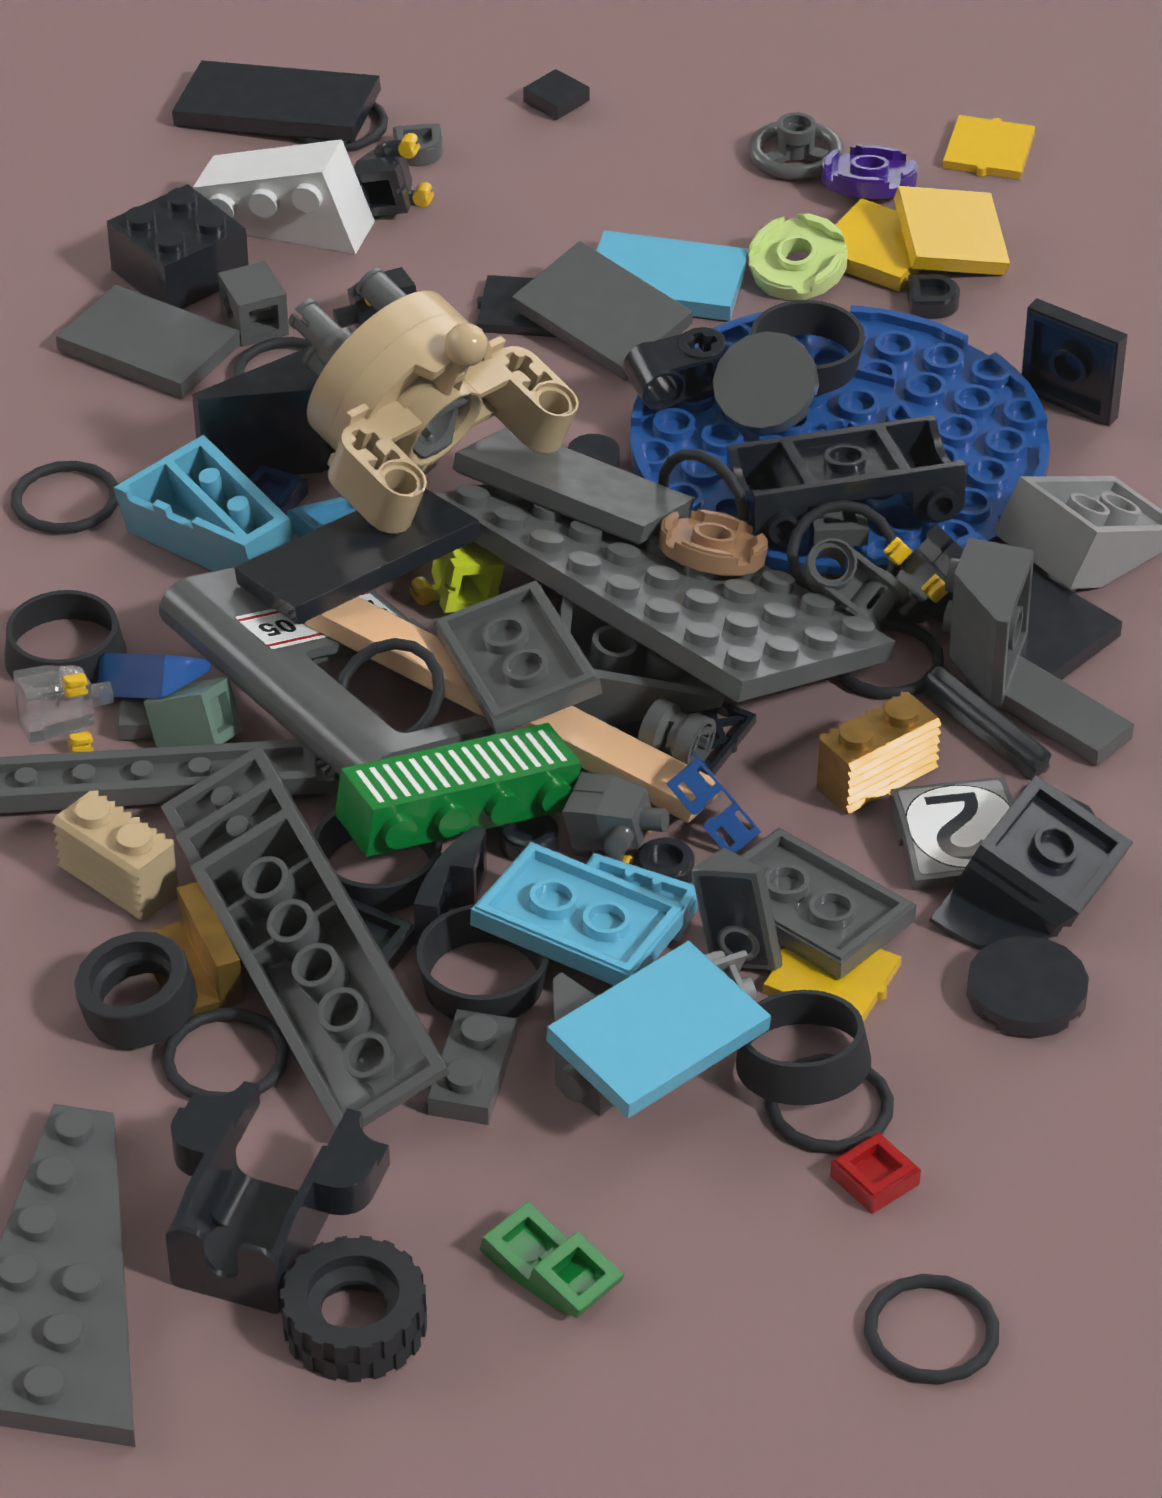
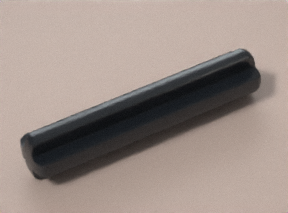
M937 666L932 672L927 671L922 678L924 682L922 692L1026 777L1033 779L1035 775L1039 776L1041 773L1047 772L1050 767L1049 761L1051 758L1049 750L945 667Z

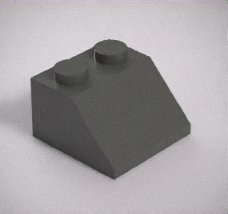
M968 537L961 558H951L947 569L945 591L953 592V600H949L947 603L942 631L943 633L951 634L949 653L951 660L991 705L1001 707L1028 635L1034 550Z

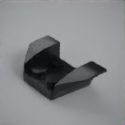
M1035 775L980 844L953 890L933 913L929 922L978 950L998 939L1020 935L1046 939L1057 937L1063 927H1071L1124 858L1133 842L1097 818L1090 806L1061 792Z

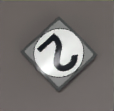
M1004 777L890 789L889 797L899 846H904L912 890L956 885L980 844L1014 803Z

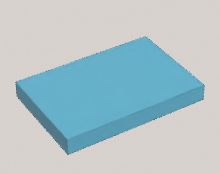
M605 230L596 250L690 309L693 317L730 321L749 263V249Z
M530 842L471 909L470 925L615 986L658 958L687 922L688 906Z
M687 941L547 1026L546 1041L629 1119L768 1031L771 1015L690 941Z

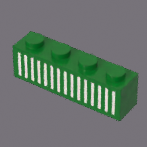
M549 723L341 768L335 815L365 856L369 857L459 836L473 826L489 829L562 812L580 776L582 763Z

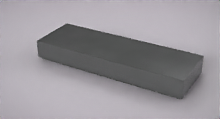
M1020 655L1001 706L1002 709L1095 766L1099 765L1132 739L1134 723ZM966 677V685L982 696V694Z

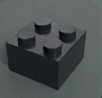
M188 184L175 188L163 196L141 206L133 207L127 212L107 220L111 270L141 294L181 309L219 292V272L249 265L246 228Z

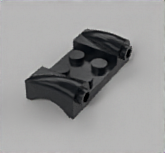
M934 415L727 445V468L734 473L745 492L749 508L748 524L753 526V534L756 537L763 533L770 547L787 546L791 531L802 516L808 512V507L819 506L825 502L852 501L866 498L885 500L893 497L895 494L903 493L915 517L926 523L948 521L956 517L965 505L966 464L963 460L951 462L947 456Z

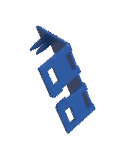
M692 750L691 752L695 760L666 784L692 815L700 813L706 808L704 805L722 790L732 801V804L715 818L714 816L709 818L704 823V829L721 848L737 853L761 831L753 819L706 766L704 761ZM702 769L714 780L715 784L712 787L699 773ZM681 782H684L695 794L696 798L692 802L678 787ZM739 810L753 826L750 830L734 814L736 811ZM721 826L735 841L731 846L716 831Z

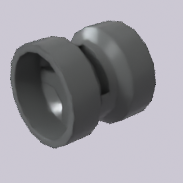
M660 698L647 711L640 727L638 740L689 765L695 760L691 752L692 750L703 761L706 760L714 743L716 723L714 719L700 713L685 714L682 712L680 705Z

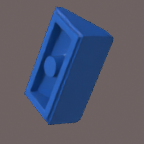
M104 653L103 656H99L97 695L102 697L161 699L209 672L211 662H207V659L164 654Z

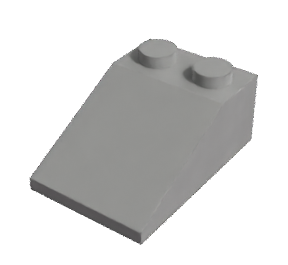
M1020 476L993 533L1010 546L1034 550L1033 564H1037L1048 572V578L1075 592L1078 588H1101L1162 553V510L1115 476Z

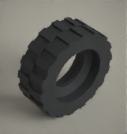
M360 1235L359 1238L336 1237L334 1241L328 1243L322 1241L312 1246L311 1251L305 1255L302 1253L294 1260L293 1268L286 1271L283 1278L284 1289L280 1290L285 1342H289V1351L295 1360L299 1358L303 1362V1367L312 1373L315 1371L324 1375V1378L334 1381L338 1378L347 1379L349 1382H361V1379L372 1377L375 1380L386 1376V1373L393 1369L398 1370L407 1364L406 1360L411 1355L415 1356L420 1349L421 1338L426 1336L427 1331L426 1284H424L423 1273L419 1265H414L412 1256L405 1250L400 1251L395 1248L394 1243L386 1240L382 1242L373 1240L372 1236ZM349 1289H365L377 1292L383 1296L387 1304L386 1313L381 1320L356 1328L339 1327L329 1324L324 1319L321 1309L327 1297Z

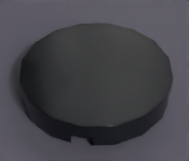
M1020 935L998 939L978 952L970 963L966 995L973 1012L982 1020L985 1015L989 1020L996 1022L997 1030L1008 1035L1036 1038L1057 1034L1069 1027L1070 1020L1076 1018L1077 1015L1079 1017L1086 1009L1089 976L1082 961L1067 947L1046 938Z

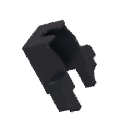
M243 1081L233 1092L215 1097L193 1093L186 1107H179L171 1123L175 1164L183 1173L192 1176L185 1189L177 1213L166 1233L171 1282L179 1288L272 1314H278L281 1309L280 1290L284 1289L283 1278L287 1269L291 1270L293 1268L294 1260L302 1253L305 1255L311 1251L329 1214H354L364 1209L371 1202L390 1165L389 1145L369 1138L363 1132L362 1112L347 1108L328 1145H322L300 1189H291L254 1179L242 1172L237 1164L236 1147L260 1105L258 1084Z

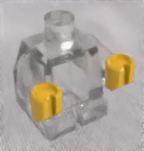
M43 665L13 671L18 722L31 746L47 743L46 739L64 736L70 753L94 751V748L91 747L93 738L91 733L87 731V728L95 724L93 707L111 704L114 701L109 681L91 684L84 670L75 665Z

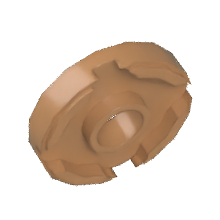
M697 510L690 511L689 518L679 519V512L677 511L661 520L658 547L667 557L683 566L700 572L722 576H742L757 572L765 564L768 550L767 538L763 533L757 535V537L752 535L753 526L737 517L715 511Z

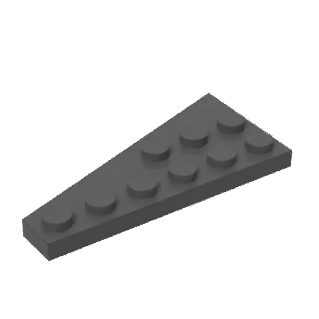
M53 1104L0 1240V1426L136 1447L119 1195L117 1138L113 1112Z

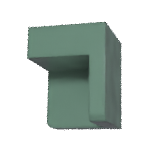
M229 677L192 681L164 698H149L144 701L156 748L223 744L243 731Z

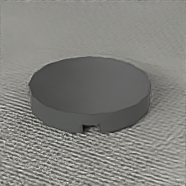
M765 331L747 335L728 348L717 363L713 387L715 400L731 424L738 428L751 430L753 434L769 435L786 431L803 420L810 410L809 405L812 403L814 395L817 396L819 380L814 360L802 343L787 334Z

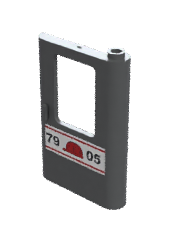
M234 567L180 579L170 586L162 597L159 605V615L162 621L205 659L211 662L220 672L229 677L236 686L338 775L341 773V768L495 734L487 719L473 711L471 712L476 715L474 717L409 733L395 731L317 665L318 663L353 656L358 652L305 625V622L300 625L239 586ZM375 590L359 596L429 632L414 618L409 619Z

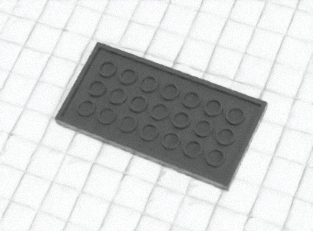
M487 484L478 486L460 485L457 487V490L436 494L479 520L482 537L475 540V543L736 702L891 661L895 640L876 630L874 623L852 616L839 609L831 598L822 594L812 593L796 584L794 577L788 573L772 570L765 565L755 573L742 576H722L700 572L683 566L667 557L658 547V534L637 545Z

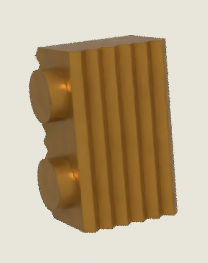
M901 692V696H892L888 701H883V706L874 705L873 711L865 710V715L856 714V719H847L843 724H838L837 729L829 728L828 734L820 733L816 789L846 815L888 794L890 789L899 788L938 768L936 760L939 757L936 752L940 751L937 744L940 742L938 735L941 734L938 727L942 725L939 718L909 692Z

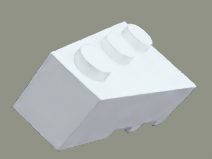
M342 139L213 155L193 186L196 191L244 226L246 234L249 236L356 255L375 222Z

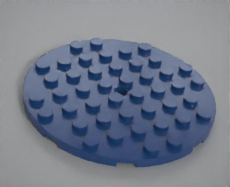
M851 305L850 313L861 322L865 332L864 344L855 376L850 382L837 390L817 394V396L814 395L813 401L809 405L810 410L803 420L786 431L760 435L753 434L751 430L736 427L728 421L718 406L715 395L692 399L661 410L648 408L639 395H637L631 414L630 429L631 463L635 475L658 483L659 471L667 457L682 449L702 450L718 458L727 467V445L934 415L947 456L951 462L963 460L966 464L965 505L963 510L956 517L948 521L926 523L915 517L903 493L895 494L893 497L885 500L864 499V504L885 517L896 536L912 552L918 549L928 538L925 534L936 524L963 549L968 537L995 543L999 542L1001 538L993 532L1020 476H1047L1049 467L1050 441L1047 432V415L1039 397L1029 382L1013 365L997 352L988 356L981 350L969 345V336L956 329L919 316L888 309ZM762 312L734 319L713 328L724 335L726 340L725 352L742 338L751 335L752 325ZM814 335L790 336L804 345L814 360L815 365L832 363L849 355V352L843 346L824 337ZM707 376V381H710L711 376ZM688 460L674 467L670 474L669 488L694 497L692 511L709 510L738 518V511L732 492L725 480L711 467L699 461ZM867 519L869 526L868 545L851 547L875 566L886 570L889 560L883 553V550L887 547L886 539L877 525ZM810 526L806 534L801 538L798 550L801 570L813 547ZM788 545L783 547L768 546L764 565L772 570L790 572L786 553ZM822 557L816 560L815 566L819 574L842 575V568L836 560L830 557Z

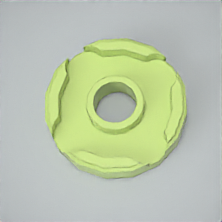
M809 213L797 214L798 219L785 221L783 216L772 220L761 228L751 241L748 254L749 269L756 285L768 295L783 300H807L824 294L835 286L847 269L848 251L841 230L827 218ZM796 251L809 253L808 257L800 261L786 259L788 255Z

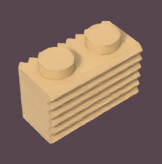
M98 790L89 791L55 816L52 823L56 825L53 832L57 834L54 840L58 842L56 849L59 850L56 857L60 859L58 866L139 920L145 921L178 896L173 839H165V833L157 834V829L149 828L148 822L140 823V817H132V812H124L123 806L116 807L115 801H108L107 796H99Z

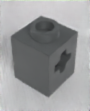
M266 261L218 273L221 314L229 327L239 330L241 347L289 335L287 295Z

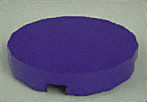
M856 145V147H850V154H844L839 157L840 149H836L823 158L821 182L828 189L841 195L863 199L893 198L898 186L916 187L918 163L914 159L907 162L906 154L898 149L880 145Z

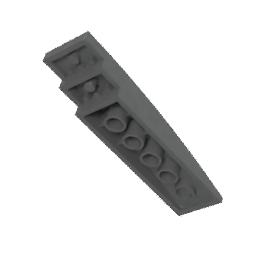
M260 745L161 806L176 833L175 837L191 864L190 868L213 910L216 912L335 1129L347 1108L362 1112L363 1127L450 1074L339 877L272 762Z

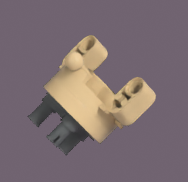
M375 267L368 271L357 284V293L364 297L378 311L357 330L352 331L348 327L341 328L312 298L301 302L295 308L303 316L301 319L294 313H291L289 317V325L296 329L312 345L303 358V364L308 369H311L319 378L309 398L307 418L310 426L335 450V453L330 455L327 463L330 466L328 471L329 481L372 526L386 533L397 534L406 531L411 526L425 488L429 490L426 474L437 466L439 458L454 448L472 427L495 416L530 449L540 453H551L557 451L562 446L578 409V398L572 389L531 351L518 346L503 348L506 340L501 335L488 341L481 328L469 323L440 294L434 291H418L406 295L380 267Z

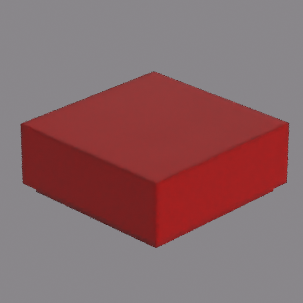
M880 1132L831 1161L830 1177L871 1214L920 1184L921 1169Z

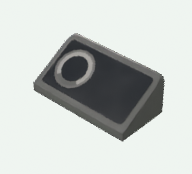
M722 848L697 864L691 873L708 953L723 951L725 956L746 950L748 956L741 968L777 970L782 966V957L765 871L738 854Z

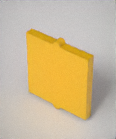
M958 115L943 159L942 168L976 173L979 177L990 175L1020 180L1035 136L1036 126L1002 121L1001 118H993L992 120Z
M783 948L780 950L782 966L771 972L763 984V993L771 996L792 990H817L831 993L847 1000L856 1007L864 1022L876 1002L886 999L887 986L901 966L902 956L879 949L842 979H838L789 949Z

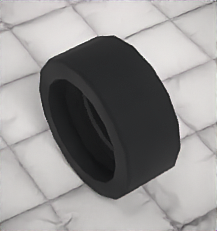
M134 931L110 938L94 948L83 960L74 981L77 1001L88 1028L100 1041L117 1048H142L162 1042L178 1032L192 1016L198 998L195 980L185 952L173 939L156 932ZM144 973L162 974L169 977L164 987L156 995L144 1002L130 1006H111L103 1002L114 986L129 977Z

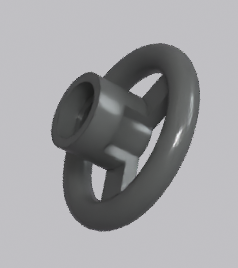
M799 112L785 114L778 121L761 127L752 135L748 144V153L752 162L763 172L783 179L802 180L822 176L823 158L836 149H840L839 157L843 155L842 141L833 130L820 123H816L810 115ZM777 136V149L764 154L762 150L764 143ZM815 137L826 143L829 150L815 147ZM803 159L815 162L807 165L782 164L788 160Z

